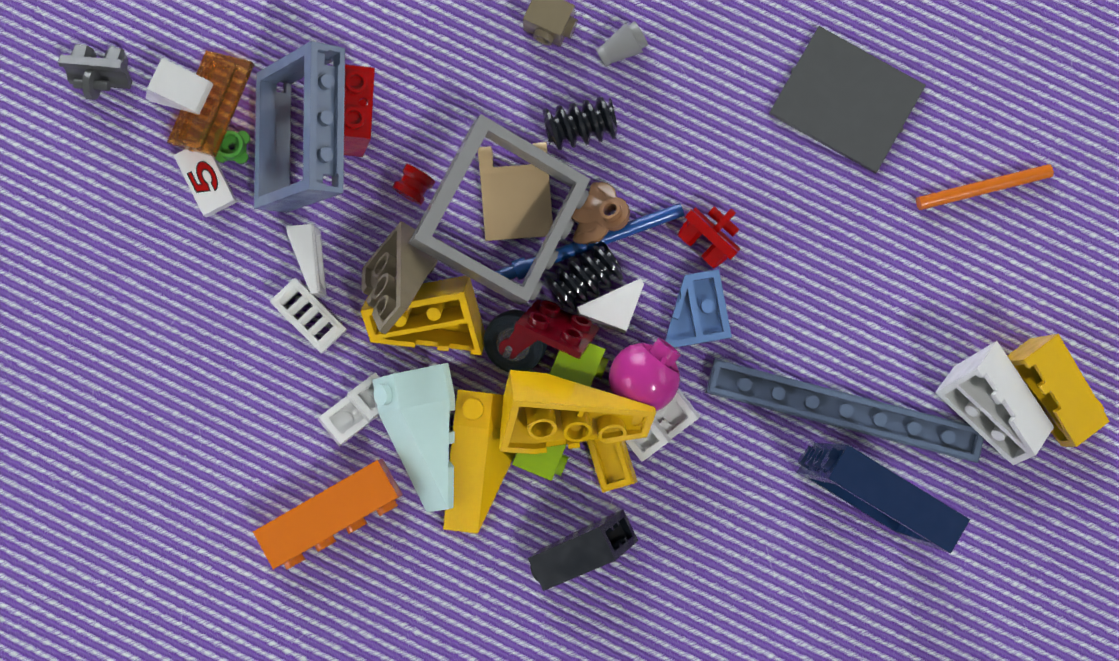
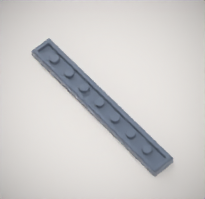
M717 359L713 360L705 392L974 463H979L984 438L969 424Z

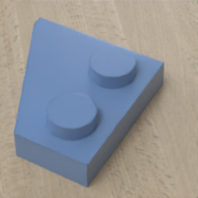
M719 269L684 275L665 341L674 348L732 338Z

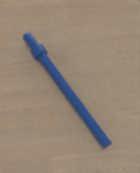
M678 203L629 221L621 230H609L606 236L596 243L578 244L572 242L556 248L555 250L559 253L554 264L588 252L594 245L601 247L603 246L602 241L607 245L683 217V208ZM536 256L526 260L525 257L511 261L512 265L495 272L509 280L517 278L518 281L526 277Z

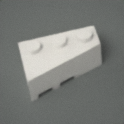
M998 341L955 365L935 392L1012 465L1036 456L1054 428Z

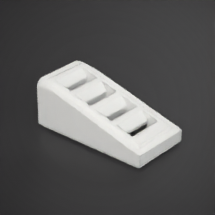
M313 224L287 226V235L310 293L318 298L325 297L327 294L321 231Z
M297 278L292 279L270 300V303L320 353L325 352L347 331L343 324ZM300 292L302 296L288 308L286 304ZM310 302L313 306L298 318L296 314ZM320 312L323 317L308 329L305 325ZM330 322L333 327L319 340L315 335Z

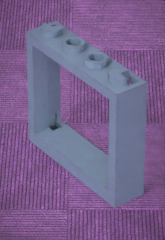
M310 41L256 73L254 209L287 213L343 194L345 48ZM304 77L303 180L290 185L291 84ZM277 83H284V93L277 92ZM323 176L332 177V186H326L327 184L323 183Z

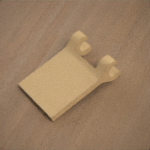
M547 142L533 143L534 146L547 153ZM479 147L478 160L485 241L546 237L553 224L549 174L532 164L494 167L492 147Z

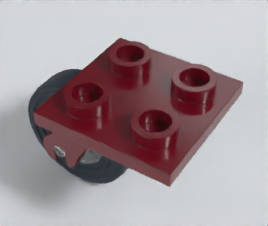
M537 299L526 312L509 310L497 315L489 323L485 331L484 348L489 359L500 369L506 372H510V370L529 371L542 360L547 345L580 359L598 334L600 327L592 324V321L585 316L572 315L561 310L554 302Z

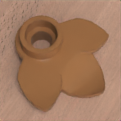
M593 182L591 184L585 203L580 209L576 208L571 217L575 222L579 223L573 236L575 243L591 244L599 242L606 236L609 230L618 231L627 225L630 208L625 200L617 197L613 186L605 182ZM616 210L614 214L608 216L611 211Z

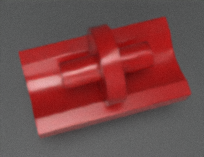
M714 206L708 212V215L717 222L715 225L695 207L685 216L687 221L677 234L690 247L702 234L713 244L701 257L712 268H716L727 258L731 260L741 249L721 231L723 228L733 237L740 230L730 221L736 214L732 208L724 215Z

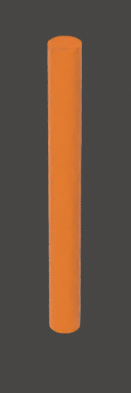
M1046 164L916 197V205L919 210H924L1051 178L1054 175L1053 167L1051 164Z

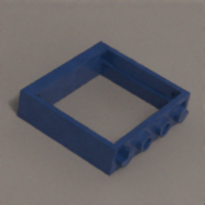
M814 443L812 447L808 445L804 454H801L798 459V464L801 466L797 473L905 539L951 553L970 521L966 516L849 445Z

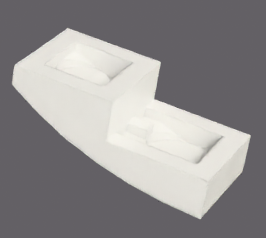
M376 372L348 392L345 398L318 417V421L339 447L379 416L377 403L374 399L372 381L373 379L380 378Z
M678 389L672 401L661 410L656 411L648 436L646 438L626 440V443L640 461L643 462L666 445L673 437L698 420L700 415L680 389Z

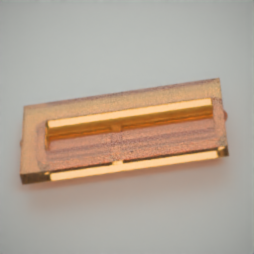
M206 50L196 75L212 82V89L199 115L180 110L167 143L191 152L216 157L254 64L248 60Z

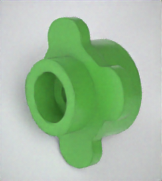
M226 129L218 131L215 141V159L220 163H225L226 161H236L238 164L246 163L249 159L246 150L247 144L251 139L250 135L243 130L238 133L231 130L227 131ZM231 144H235V148L233 150L229 148Z

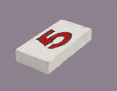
M203 140L173 155L203 216L207 218L237 203L208 142Z

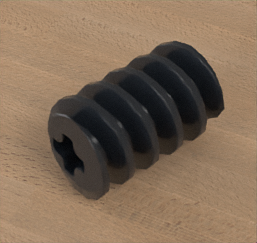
M597 97L595 108H593L589 100H584L582 111L579 110L574 102L570 103L568 114L559 105L556 107L555 117L552 116L547 108L543 109L549 146L551 142H554L559 151L563 149L564 139L568 140L572 148L576 147L577 137L581 136L585 145H589L590 136L593 133L599 142H603L604 131H608L612 139H616L617 122L611 97L609 98L608 106L602 97Z
M603 241L604 251L594 245L591 247L592 258L585 253L579 255L581 266L572 260L567 263L569 274L563 269L558 268L556 270L558 281H555L548 275L544 277L549 289L562 308L566 304L572 310H576V297L587 303V290L592 291L598 296L600 294L598 283L600 282L608 288L612 287L610 280L612 274L620 281L624 279L618 261Z

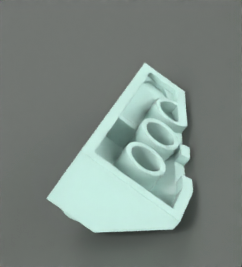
M449 363L394 373L373 379V394L379 416L426 512L454 508V466L449 461V444L455 443V431L449 430L450 411L455 410V394Z

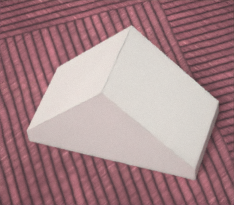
M161 58L147 87L146 99L150 102L199 115L213 83Z
M641 278L577 307V313L587 317L592 322L625 334L644 283Z

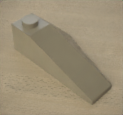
M402 221L399 222L362 268L361 289L364 294L369 296L366 300L367 304L374 308L372 316L379 332L386 334L408 309L427 275L434 270L438 261L434 257L408 244L416 229Z

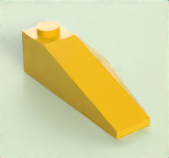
M510 370L503 395L499 449L500 452L540 454L547 453V447L568 444V449L580 448V442L599 439L606 444L646 438L656 415V408L551 374Z
M457 390L453 422L455 443L451 444L450 462L454 466V508L445 510L443 530L479 533L516 454L500 452L499 449L503 395Z

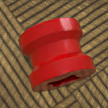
M406 164L402 169V178L399 181H395L392 188L408 200L421 206L425 200V192L427 189L432 188L436 182L421 170Z

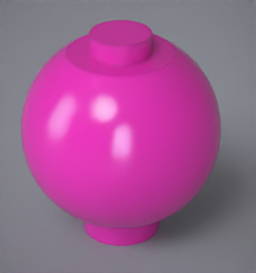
M658 338L653 345L636 343L624 348L615 357L610 367L609 385L612 393L654 406L656 411L661 410L672 401L677 393L680 374L676 361L681 354L662 338Z

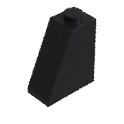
M624 510L617 511L545 546L530 556L528 560L531 564V573L535 580L540 583L543 591L614 562L631 548L638 539Z

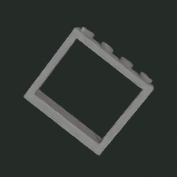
M480 114L467 132L408 244L518 305L527 303L529 299L533 301L542 288L543 282L539 280L544 270H549L557 259L559 252L555 248L560 238L564 240L573 227L574 221L570 219L575 209H580L589 195V191L585 189L590 178ZM485 137L571 187L521 286L433 237L440 220Z

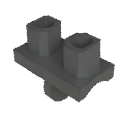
M75 44L70 55L60 54L58 64L65 69L68 82L73 84L74 88L83 89L86 99L97 100L101 91H110L111 87L131 88L132 79L127 70L128 58L122 48L109 47V49H106L104 58H96L97 55L93 48L88 45Z

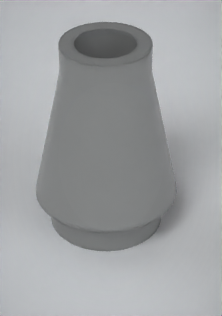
M634 21L629 25L627 23L623 24L604 44L595 50L604 66L607 67L612 63L643 53L642 49L648 46V42L638 24Z

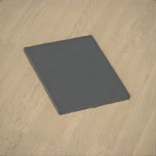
M818 26L797 65L791 68V75L769 114L876 174L898 134L903 131V125L926 85Z

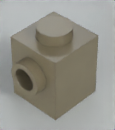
M531 0L523 17L524 31L533 34V38L541 44L551 46L553 43L561 47L564 38L570 39L577 26L578 19L574 18L575 5L565 0Z

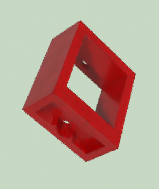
M345 64L344 155L363 157L371 140L375 68Z

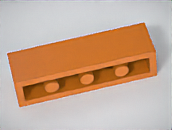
M379 459L253 531V534L272 569L284 564L286 570L305 560L303 555L305 551L315 546L317 552L335 543L336 539L333 535L343 529H346L348 534L368 524L364 517L377 511L378 515L381 516L398 506L395 499L403 494L384 460Z

